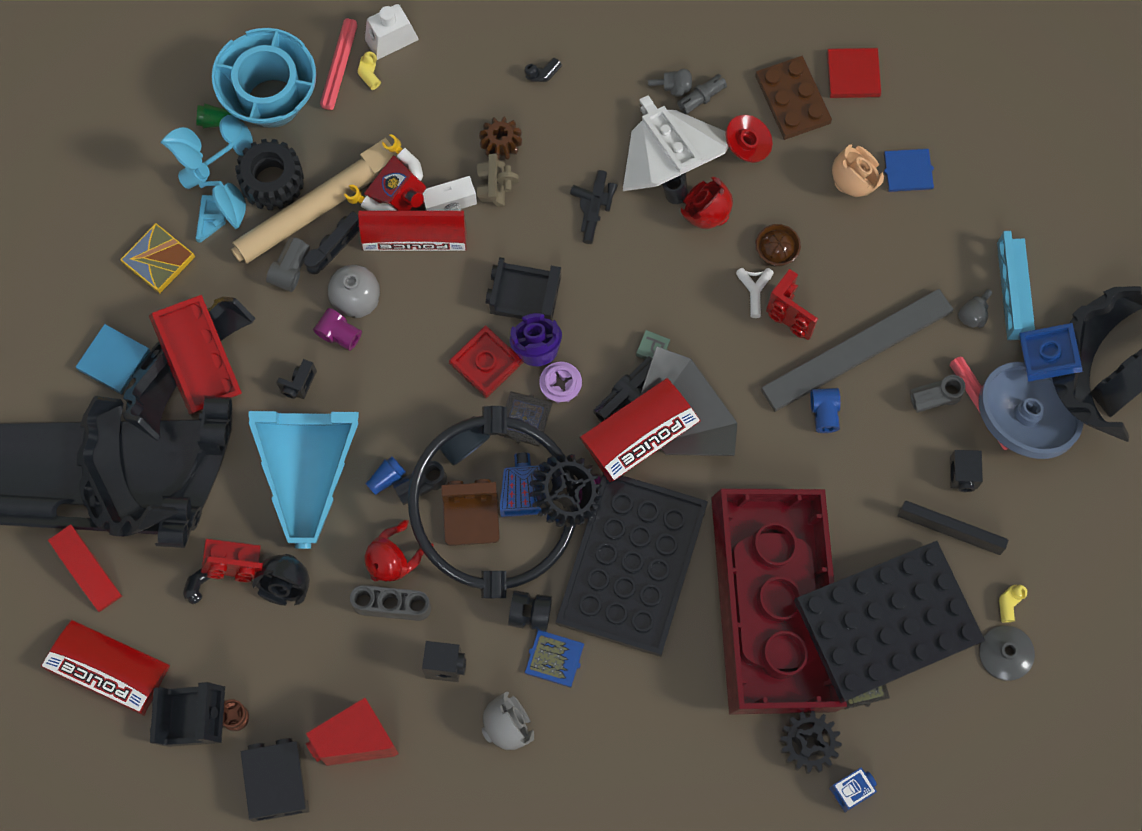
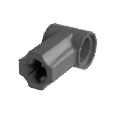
M289 238L278 261H274L271 264L266 282L293 292L298 284L300 269L304 263L305 255L310 250V246L298 238Z
M949 375L941 381L910 389L913 408L918 413L945 404L955 405L963 396L965 382L957 375ZM954 386L957 388L958 393L949 394L945 387Z

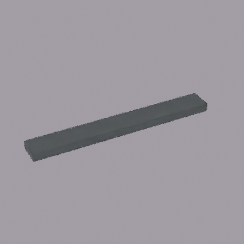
M937 289L763 386L761 391L774 412L810 393L811 389L819 388L951 314L954 309L941 290Z

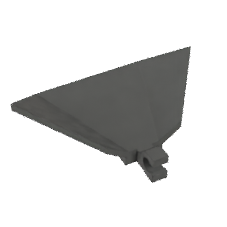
M656 347L640 396L668 378L701 420L660 450L665 455L734 456L737 422L691 358Z

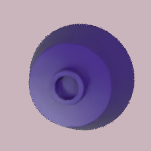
M541 313L523 316V321L516 327L512 326L510 345L525 364L530 366H543L552 362L557 356L562 339V331L557 322L544 318V314Z

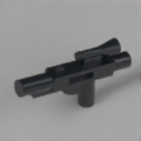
M603 170L597 171L593 192L573 185L570 192L571 195L581 198L580 208L584 213L581 232H584L583 242L586 244H593L597 222L601 218L599 216L601 205L606 206L605 211H610L612 198L618 186L615 183H608V193L604 192L607 172Z

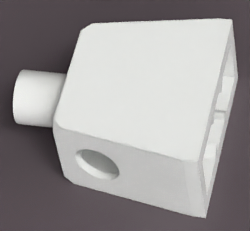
M399 4L391 7L385 6L379 13L367 19L365 41L371 52L376 54L377 60L419 40Z

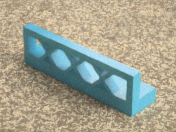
M1003 231L997 242L1007 340H1020L1019 333L1035 330L1025 238L1012 239L1011 231Z

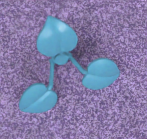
M233 115L223 117L219 124L220 132L224 140L229 144L203 163V154L200 152L202 147L201 141L192 130L182 127L169 132L160 143L167 147L185 167L178 174L180 183L187 189L197 185L200 188L215 186L212 189V195L216 205L235 229L239 228L246 211V203L242 193L232 183L223 185L221 181H206L210 175L207 166L231 150L232 147L239 156H244L242 151L245 148H252L251 143H253L248 127Z

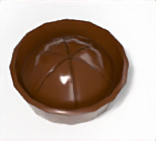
M772 224L765 227L756 239V250L760 258L768 265L774 267L784 266L793 262L798 257L801 249V242L797 233L789 226L783 224Z

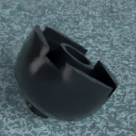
M290 554L276 555L262 562V570L256 572L252 584L253 588L256 586L259 589L258 595L269 602L284 606L287 604L286 601H295L294 605L304 602L310 578L306 567L296 557Z

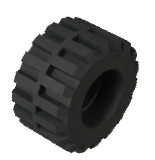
M261 139L260 144H257L256 141L251 143L252 148H245L242 151L244 156L238 157V165L235 166L236 177L244 197H247L248 202L252 205L256 203L257 208L263 209L264 206L268 210H273L275 206L282 209L284 208L283 204H292L294 202L293 197H299L301 194L299 189H303L304 174L295 150L292 147L289 148L285 142L279 144L277 139H272L271 142H267V139ZM277 167L284 170L282 175L275 181L261 182L257 180L259 173L266 168Z

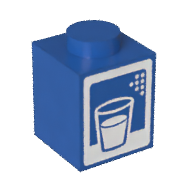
M861 767L832 785L829 789L843 811L847 812L877 792L875 789L877 784L869 771L864 772Z

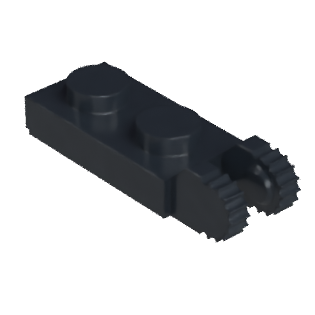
M354 211L340 219L337 228L331 235L328 234L321 240L318 249H312L308 252V255H305L304 264L309 274L315 275L323 270L360 231L358 215Z

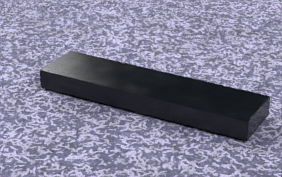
M904 501L898 513L900 518L998 555L1003 553L1009 541L1007 538L909 501Z

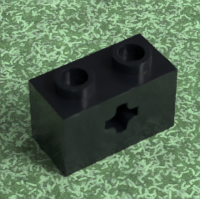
M426 641L422 670L426 679L459 682L460 675H465L467 659L465 658V653L461 652L460 645Z

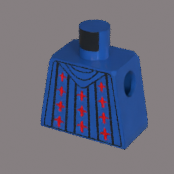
M517 453L514 455L515 467L504 468L500 500L501 517L538 515L541 510L540 506H532L537 501L536 497L529 496L530 492L535 491V488L531 487L529 483L532 480H537L532 474L534 471L540 470L539 465L531 466L530 453Z

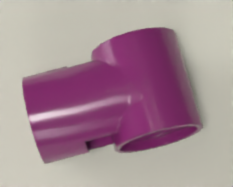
M331 308L325 311L313 328L314 333L329 343L335 341L349 351L357 345L362 334L360 329L348 324L344 316Z

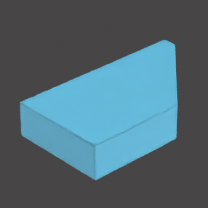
M202 195L196 232L197 242L204 241L226 224V218L216 205L212 195Z

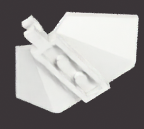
M649 95L639 99L642 105L640 111L643 116L642 121L631 131L623 191L659 186L725 154L729 148L726 141V131L677 110H667L665 106L657 109Z

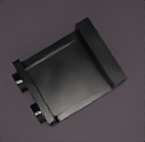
M499 257L498 265L493 264L491 271V280H494L493 289L488 288L485 303L489 304L490 314L522 319L523 316L541 313L544 314V318L553 320L561 281V267L551 265L550 271L507 264L505 263V258Z
M202 682L198 683V687L176 689L155 687L152 700L150 743L166 747L222 743L225 686Z
M292 738L275 741L276 745L266 747L264 743L251 744L247 746L248 750L240 751L249 820L252 822L309 812L299 751H301L300 744L297 741L293 742Z

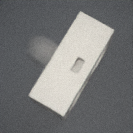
M470 176L427 188L423 193L425 211H461L463 208L477 204L476 192Z

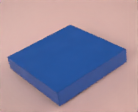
M1073 323L1019 333L1028 382L1083 372Z

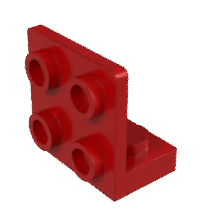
M789 269L771 292L766 312L775 322H782L790 327L791 332L797 337H804L809 340L812 337L818 318L792 301L795 297L794 293L798 288V285L795 284L798 274Z
M206 539L201 573H206L207 577L212 579H223L224 576L235 577V581L251 582L256 572L262 570L263 563H259L261 545Z

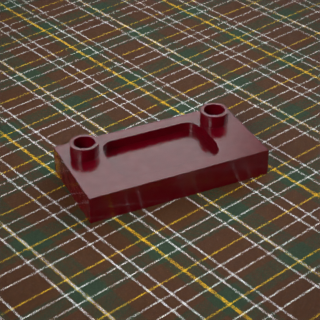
M720 489L711 497L729 715L811 713V711H815V713H832L847 707V702H840L794 602L796 598L834 583L825 489Z

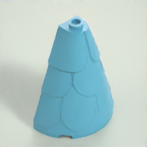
M249 411V425L262 460L261 465L273 494L271 499L287 542L295 543V549H311V543H317L334 501L332 496L345 466L344 461L358 427L359 412L304 414Z

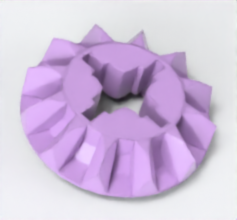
M555 362L548 365L540 376L541 391L547 399L555 401L557 404L569 402L575 396H578L582 387L580 372L576 367L567 362ZM556 374L561 377L562 381H568L565 383V391L559 386H553L556 384Z

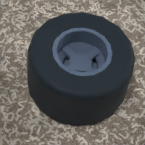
M482 427L467 430L449 440L440 450L452 465H456L485 443L490 435L482 434Z

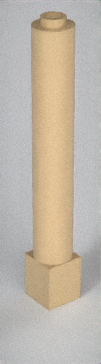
M384 138L360 154V160L233 241L234 248L231 251L238 262L244 261L248 264L346 200L344 193L348 196L355 194L356 192L352 191L349 185L357 186L360 191L372 183L392 156L397 157L395 152H389L382 145L383 141L387 146H392L389 141Z

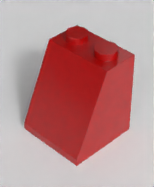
M363 698L306 733L310 741L305 744L311 755L317 762L322 760L326 766L389 758L399 754L366 698Z

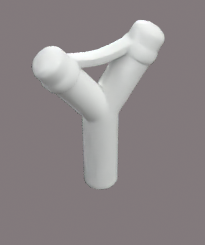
M740 268L736 272L738 278L750 292L751 318L761 317L760 292L774 274L770 268L756 273ZM750 276L760 277L755 283Z

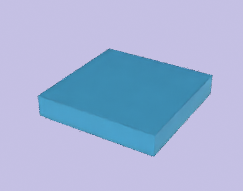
M104 324L76 365V369L122 395L133 379L132 376L136 369L150 353V349Z

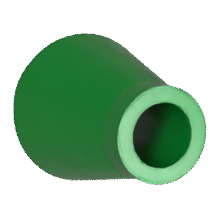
M204 103V106H197L196 126H203V129L219 127L221 119L232 114L226 109Z

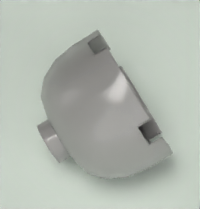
M346 265L338 269L331 276L328 284V298L333 309L342 316L362 318L370 314L378 305L380 286L375 275L366 267Z
M506 691L486 706L483 714L484 727L482 728V733L489 743L493 742L497 747L505 750H516L534 740V730L528 732L525 723L531 721L526 711L515 696L508 698L509 692Z

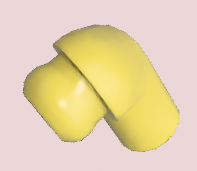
M368 51L360 59L358 74L371 90H375L381 84V81L374 74L377 56L375 53Z
M1021 584L1012 585L1000 595L1001 622L1009 623L1015 621L1014 606L1027 597L1025 586Z

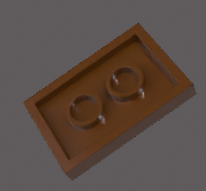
M803 55L756 71L755 77L784 140L831 124L832 118Z

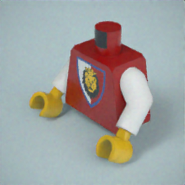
M392 134L389 135L394 139V144L389 147L382 141V145L389 152H395L397 157L393 155L364 193L366 197L361 195L357 186L349 185L350 189L356 192L352 197L344 193L349 203L357 204L359 202L361 204L360 207L367 211H410L412 207L418 208L423 204V193L426 190V185L421 181L423 178L421 163L406 148L402 149L400 140Z

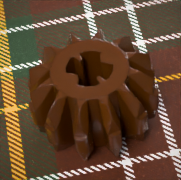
M505 116L501 121H497L493 117L492 124L485 122L483 125L484 130L479 132V138L481 139L480 147L486 149L485 154L487 157H489V154H497L498 160L503 155L508 160L510 158L509 153L517 155L518 147L522 145V138L520 137L522 133L520 128H516V122L512 120L507 123Z

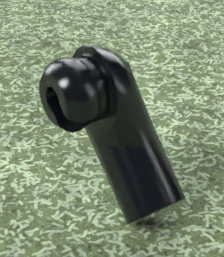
M552 58L544 68H537L536 65L528 64L524 72L526 78L531 82H547L562 67V64L558 59Z
M201 569L188 577L184 587L183 596L185 599H188L190 604H196L202 599V594L199 592L200 586L210 579L206 573H201Z

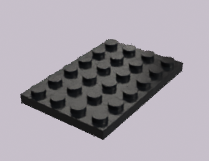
M603 474L600 482L602 487L597 492L602 497L600 500L594 501L599 507L597 510L591 511L593 516L588 520L557 616L556 625L661 657L708 501L623 475L609 482Z
M938 541L863 570L794 600L841 703L985 641Z

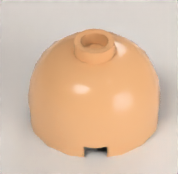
M848 145L835 158L832 166V175L836 188L853 197L867 196L883 183L884 175L883 172L879 174L876 169L879 166L878 161L861 146L852 148V145Z

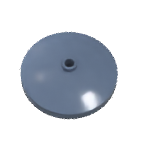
M1025 362L1007 363L995 369L985 380L979 393V410L986 427L1001 444L1020 455L1035 459L1054 458L1067 452L1081 435L1084 423L1073 416L1063 405L1056 392L1052 377L1028 382Z

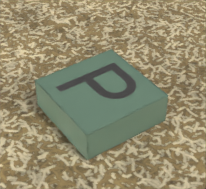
M646 330L636 356L646 359L648 356L653 358L656 347L667 350L670 339Z

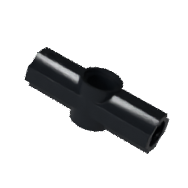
M650 356L630 375H624L614 385L612 392L596 406L593 413L600 422L640 396L652 361Z

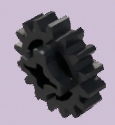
M811 711L808 718H806L803 712H800L799 721L791 717L789 723L792 727H783L782 731L787 736H782L779 739V742L786 744L781 749V753H788L790 755L786 760L787 763L796 762L795 770L798 771L804 766L806 774H809L812 767H815L816 771L820 773L822 771V764L828 768L832 765L830 757L833 759L838 758L839 754L834 749L842 746V743L835 741V738L840 735V731H832L831 728L835 724L834 721L828 724L824 722L826 719L825 714L818 719L816 718L815 711ZM805 724L813 725L811 729L805 731L798 729V727ZM822 731L826 733L829 743L824 741ZM811 736L814 738L813 743L815 745H813L811 748H808L806 746L807 741L805 739H808ZM792 740L793 742L797 743L799 748V754L795 752L792 745ZM814 754H818L819 756H821V755L824 756V757H822L821 759H818V760H814V761H809V760H808V758H809L811 755H814Z

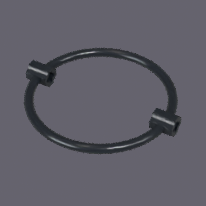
M483 406L482 416L472 417L450 426L426 447L414 468L410 480L408 513L414 536L420 548L432 564L441 572L461 584L481 589V598H506V589L524 585L538 578L557 562L573 536L576 523L570 528L566 527V525L564 526L557 544L538 565L522 574L506 578V571H482V578L466 574L446 562L433 548L426 536L420 518L419 491L429 462L449 440L467 430L482 427V434L505 435L507 434V428H512L537 440L555 458L563 453L557 444L537 427L525 421L508 417L507 407ZM563 470L564 473H568L571 479L575 480L571 472ZM570 486L568 488L566 487L567 492L568 490L572 489L573 486Z

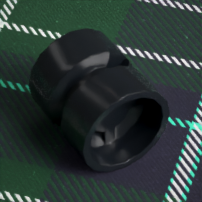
M514 590L508 626L524 628L526 625H530L531 630L547 632L552 596L537 594L533 598L528 592ZM525 604L532 605L530 617L524 616Z

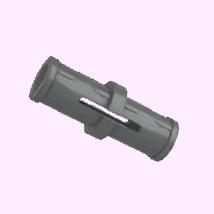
M716 74L715 77L703 85H697L694 87L693 92L677 102L678 107L681 111L684 110L683 113L687 115L702 103L707 104L712 96L727 88L725 79L721 78L720 74Z

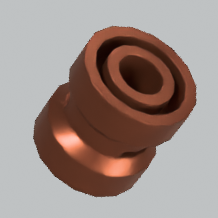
M235 699L224 701L223 726L230 731L242 730L249 722L248 710L240 701Z

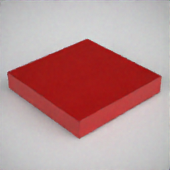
M878 48L827 50L830 98L881 96Z
M485 325L449 360V364L487 398L523 364V361Z

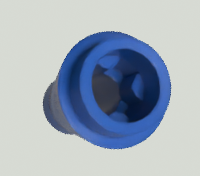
M391 456L388 460L384 459L372 477L366 482V485L377 495L394 482L402 479V475L406 471Z

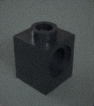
M954 450L950 456V488H958L960 492H973L983 482L982 451Z

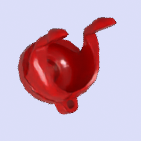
M403 520L397 526L385 529L368 546L364 560L367 571L370 573L373 581L391 582L402 579L420 564L424 555L421 548L416 551L415 555L407 563L403 552L396 544L389 540L394 534L406 530L409 520Z

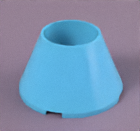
M257 28L246 31L245 35L233 41L231 39L221 49L215 59L212 69V84L216 97L229 113L241 120L268 128L283 126L298 114L313 93L316 83L314 59L304 43L291 33L274 28ZM268 80H279L287 83L282 91L271 97L260 98L250 95L251 91L258 84Z

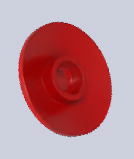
M739 115L733 118L727 125L726 141L731 151L738 158L746 162L755 163L764 160L770 154L773 145L772 136L767 126L761 120L751 115Z

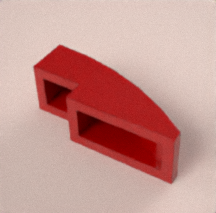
M71 524L48 539L59 558L98 612L122 597L95 555L90 551L80 534Z

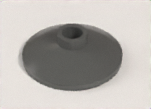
M998 626L986 633L984 636L985 641L981 642L979 646V657L983 667L989 674L1000 680L1012 681L1023 677L1029 672L1034 663L1035 651L1030 638L1023 631L1012 626ZM1005 647H1011L1014 654L1012 656L1007 655Z

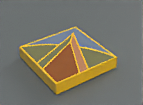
M155 223L120 261L160 294L195 258V255Z

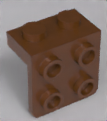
M478 479L474 481L475 483L464 484L463 481H450L447 485H441L444 505L445 542L447 545L491 544L499 541L496 482H491L489 479Z

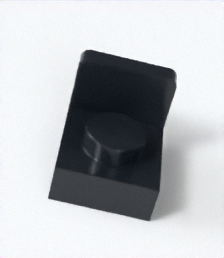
M303 359L301 365L297 366L293 372V382L278 378L276 383L281 390V394L291 399H295L296 396L305 399L317 370L313 362Z

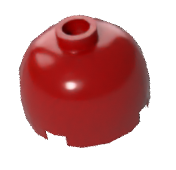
M710 177L713 181L706 183L704 180L691 189L683 201L686 206L685 210L681 208V213L695 227L710 229L725 224L729 219L733 206L732 194L727 186L717 177Z

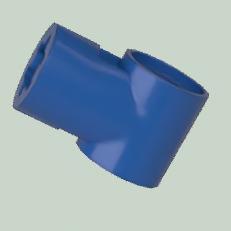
M839 388L811 389V411L816 415V432L832 433L840 430L838 416L840 411Z

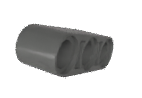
M362 585L354 588L350 594V602L354 610L364 616L421 621L426 619L431 612L430 600L421 591ZM362 595L371 597L370 602L365 606H359L356 603L357 599ZM393 597L398 600L394 608L387 609L384 607L386 599ZM417 600L424 601L426 605L423 610L416 612L411 609L413 602Z

